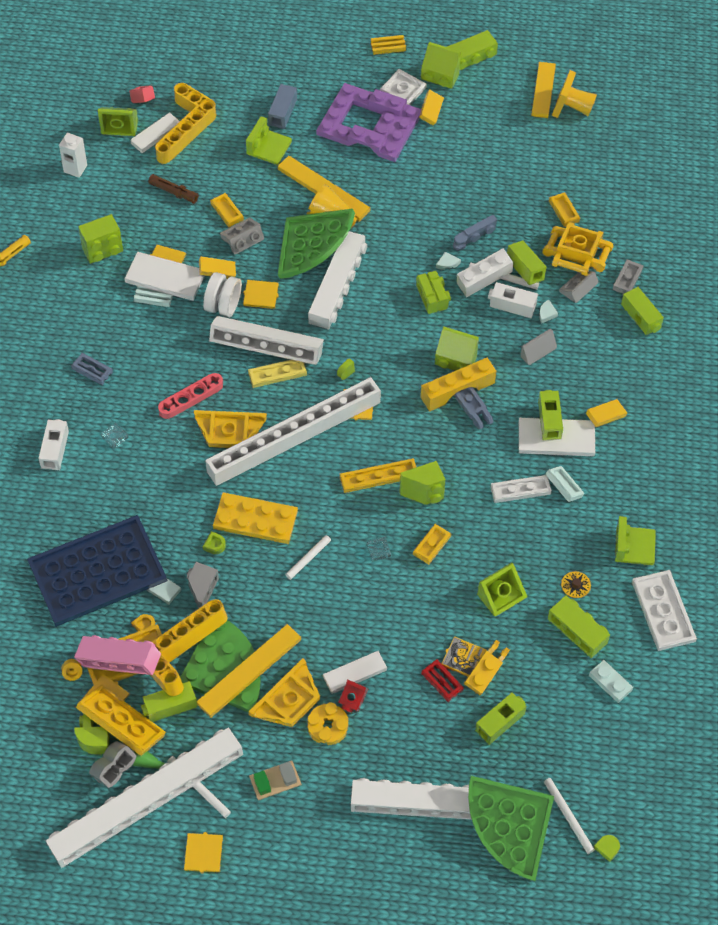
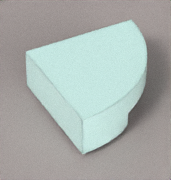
M445 252L437 262L436 268L440 270L456 268L461 263V259Z
M549 300L542 304L539 319L541 323H544L558 316V312Z

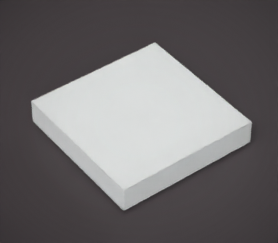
M398 69L380 90L407 99V104L411 105L427 88V84Z

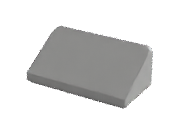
M588 271L587 276H584L578 272L559 291L571 301L577 303L598 284L596 273Z
M548 329L522 346L521 358L528 365L533 364L557 348L553 330Z

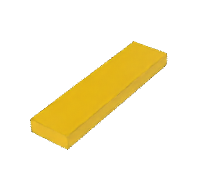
M539 62L531 116L548 118L555 63Z
M414 458L340 473L339 477L343 491L347 493L400 482V473L416 468Z

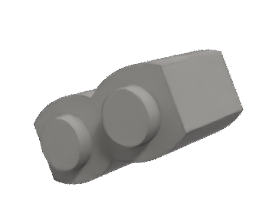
M116 741L106 749L103 757L92 765L89 774L99 783L110 788L119 781L123 771L132 766L137 755L128 746Z

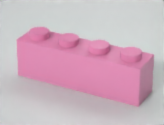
M93 635L92 637H82L74 658L85 668L153 675L161 653L155 647V644L150 641L136 642L132 639L118 640L114 637L107 639Z

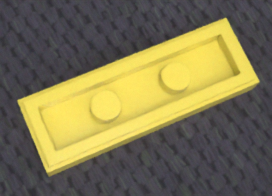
M287 360L248 369V374L252 387L256 388L307 376L304 362Z

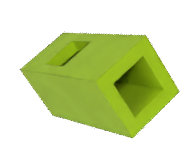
M523 240L508 245L507 254L513 261V267L528 285L545 279L546 265Z
M639 287L623 294L621 305L645 335L652 332L655 333L661 329L664 317Z
M540 391L538 406L542 439H562L563 422L559 391Z
M190 681L183 683L184 689L177 696H169L164 690L143 696L144 704L141 705L144 717L148 716L150 721L155 722L197 708L196 697Z
M513 692L510 693L476 722L475 731L490 745L525 715L527 707L525 701Z

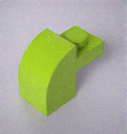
M83 714V716L79 717L80 727L74 728L79 746L90 754H104L110 746V733L102 727H94V721Z

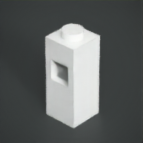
M66 133L59 144L64 173L80 178L87 167L83 138Z
M497 282L494 289H490L488 299H491L490 307L532 318L538 298L537 293Z
M59 419L47 421L39 454L41 468L60 470L69 433L66 421Z

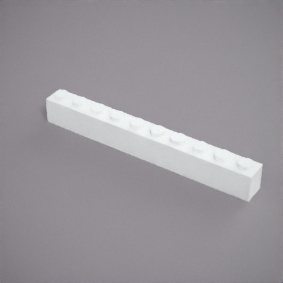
M370 377L207 459V473L217 486L379 404L381 390Z
M229 727L225 730L217 731L211 739L201 741L190 752L180 754L177 760L164 764L156 773L146 775L135 786H128L122 794L109 798L99 808L91 809L80 820L76 819L70 822L64 830L52 833L49 839L46 840L49 849L60 867L63 868L188 790L196 783L242 756V746Z

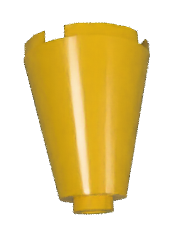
M324 184L321 187L324 190L322 193L317 192L308 208L311 211L306 214L351 208L329 186ZM355 213V215H354V220H353V223H352L351 228L354 227L355 223H356L357 220H358V219L356 218V215H357L356 213Z

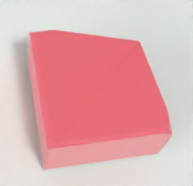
M139 86L129 91L132 103H143L155 98L153 86Z

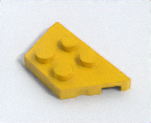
M194 410V417L208 447L230 448L256 435L267 420V413Z
M302 658L248 711L251 717L293 727L320 700V695L314 685V680L309 673L305 659Z

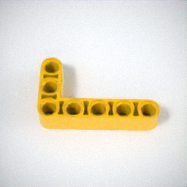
M178 83L174 86V96L176 104L190 113L155 145L156 159L161 164L169 163L216 118L215 102L185 83Z
M214 599L207 602L152 641L161 655L153 675L150 676L169 696H177L184 689L178 672L170 662L227 621L228 617L220 600Z

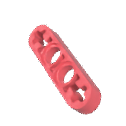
M217 373L209 374L161 401L158 405L160 416L164 419H170L219 392L223 388L222 376ZM201 388L204 392L197 395L194 393V390ZM185 397L188 401L181 404L178 402V399Z

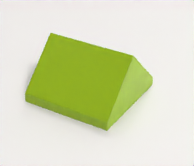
M512 562L481 580L478 585L477 595L495 617L527 598V594Z

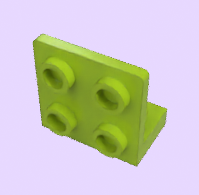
M261 116L246 139V153L278 165L292 143V138L270 131L269 126H267V118Z
M619 516L616 527L615 562L654 565L656 530L630 527L627 524V517Z

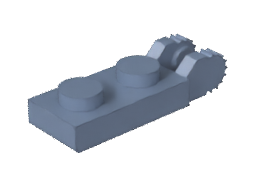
M491 215L456 235L453 248L457 251L466 248V244L476 242L485 234H491L496 228L497 218Z
M473 387L465 388L454 394L456 400L479 430L483 428V423L478 415L482 414L487 424L493 423V418L488 412L487 406Z

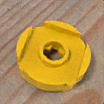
M329 702L312 710L308 716V732L314 741L320 744L322 742L327 743V745H334L345 738L348 730V716L343 709L335 703ZM324 721H332V728L328 726L323 727Z

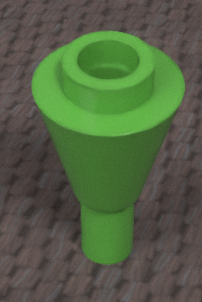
M134 751L137 756L133 766L160 769L161 766L166 764L159 761L148 751L142 756Z

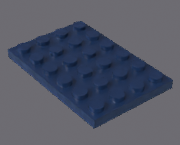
M138 515L27 558L55 627L168 581Z

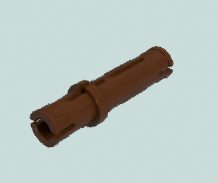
M155 174L149 177V185L176 195L178 199H185L195 204L199 198L198 193L186 189L184 185L179 186Z

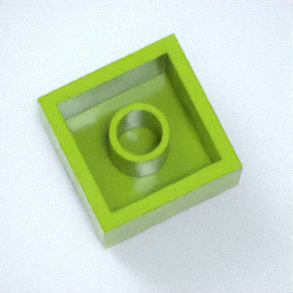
M112 214L78 226L82 249L90 264L123 252L120 228Z

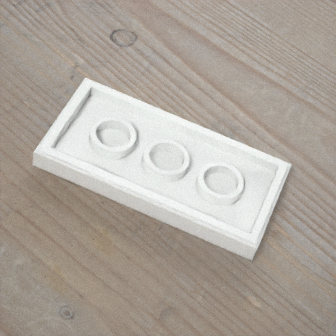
M137 252L125 277V283L194 301L205 275H200L199 268Z
M519 418V453L595 456V425L591 420L562 419V439L543 440L540 418Z
M667 570L633 578L632 584L657 650L661 651L696 642V635L671 571Z

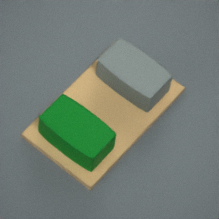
M293 761L249 775L258 800L302 785Z

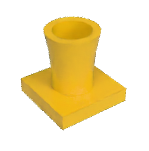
M570 70L552 113V116L556 118L559 117L564 105L583 113L587 117L591 112L597 94L571 87L576 72Z

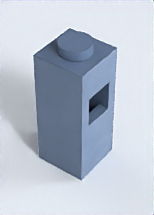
M280 84L268 113V125L285 129L297 101L296 87Z

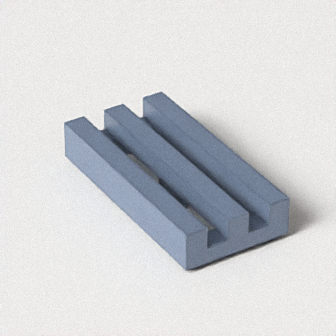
M81 353L71 365L72 370L100 385H103L104 380L109 378L108 375L113 373L112 368L84 353ZM81 360H84V361L90 363L91 365H88V364L82 362ZM95 367H97V368L103 370L104 373L101 372V371H99V370H97V369H95Z

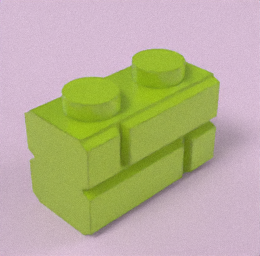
M437 271L417 275L416 287L427 313L431 314L446 310L451 297L449 291L444 289L443 277H439Z

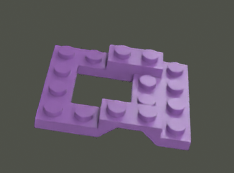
M344 83L317 128L316 135L347 146L356 143L368 146L379 157L396 162L420 119L421 109L408 105L407 99L375 89L374 92H370ZM352 105L382 114L373 131L358 125H354L353 128L342 125Z

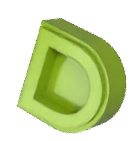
M349 358L341 364L337 370V376L345 380L354 373V361Z
M212 531L203 545V550L211 554H220L226 548L224 537Z
M605 835L594 845V849L610 862L618 854L620 842L613 835Z

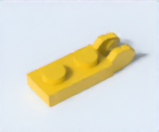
M497 640L483 654L464 682L466 686L478 695L484 692L510 651L506 647L501 651L498 659L493 656L492 653L498 648L500 643Z

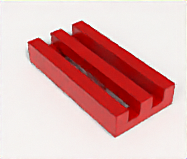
M437 659L421 672L447 702H450L451 698H455L459 692L461 693L464 690V687ZM435 666L456 688L455 690L434 669ZM434 677L447 689V691L434 679Z

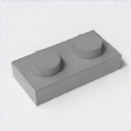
M626 260L613 286V290L622 294L632 290L643 270V265Z

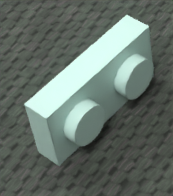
M605 660L589 673V676L617 703L633 690V687Z

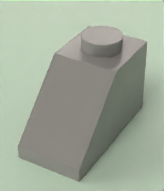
M196 562L194 567L189 569L186 578L199 609L208 602L219 580L218 569Z

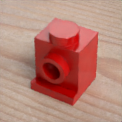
M347 679L345 688L338 703L342 704L341 709L350 713L353 710L359 712L368 688ZM350 693L355 694V699L353 701H349L348 695Z

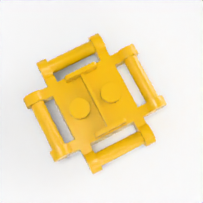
M569 222L566 228L559 226L552 228L551 237L548 244L544 246L542 253L547 257L554 256L552 266H560L587 276L590 267H593L598 272L604 271L606 259L614 246L612 242L602 239L604 232L592 231L575 226L574 223ZM561 236L558 248L554 247L557 238ZM598 247L602 248L599 260L594 258Z

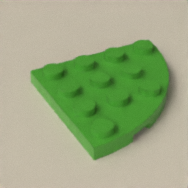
M353 208L287 217L278 268L279 278H289L304 273L330 257L342 244L351 229L355 215Z
M227 620L222 626L199 641L180 679L182 683L190 681L193 690L206 694L255 651L240 629ZM261 676L228 704L248 712L258 702Z
M470 775L468 787L469 810L474 828L488 852L504 867L517 875L535 881L554 796Z

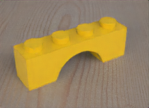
M488 357L421 385V399L430 412L446 405L454 394L465 388L475 387L481 390L495 384L496 370Z

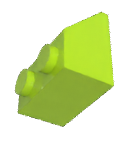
M429 42L421 67V79L452 89L459 76L461 51Z
M98 108L101 134L136 136L138 124L137 109Z
M443 326L435 354V365L456 371L475 363L479 337Z
M437 461L401 472L400 495L425 505L435 504L444 499L446 479Z

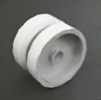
M213 273L205 291L204 310L211 313L219 311L221 316L232 317L241 294V280L232 276L226 279L225 274Z

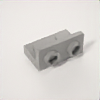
M250 217L220 233L222 240L230 245L234 254L264 240L260 224Z

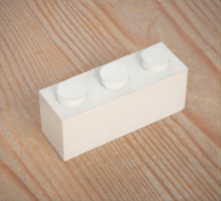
M503 248L458 273L457 284L464 295L468 297L513 272V261Z

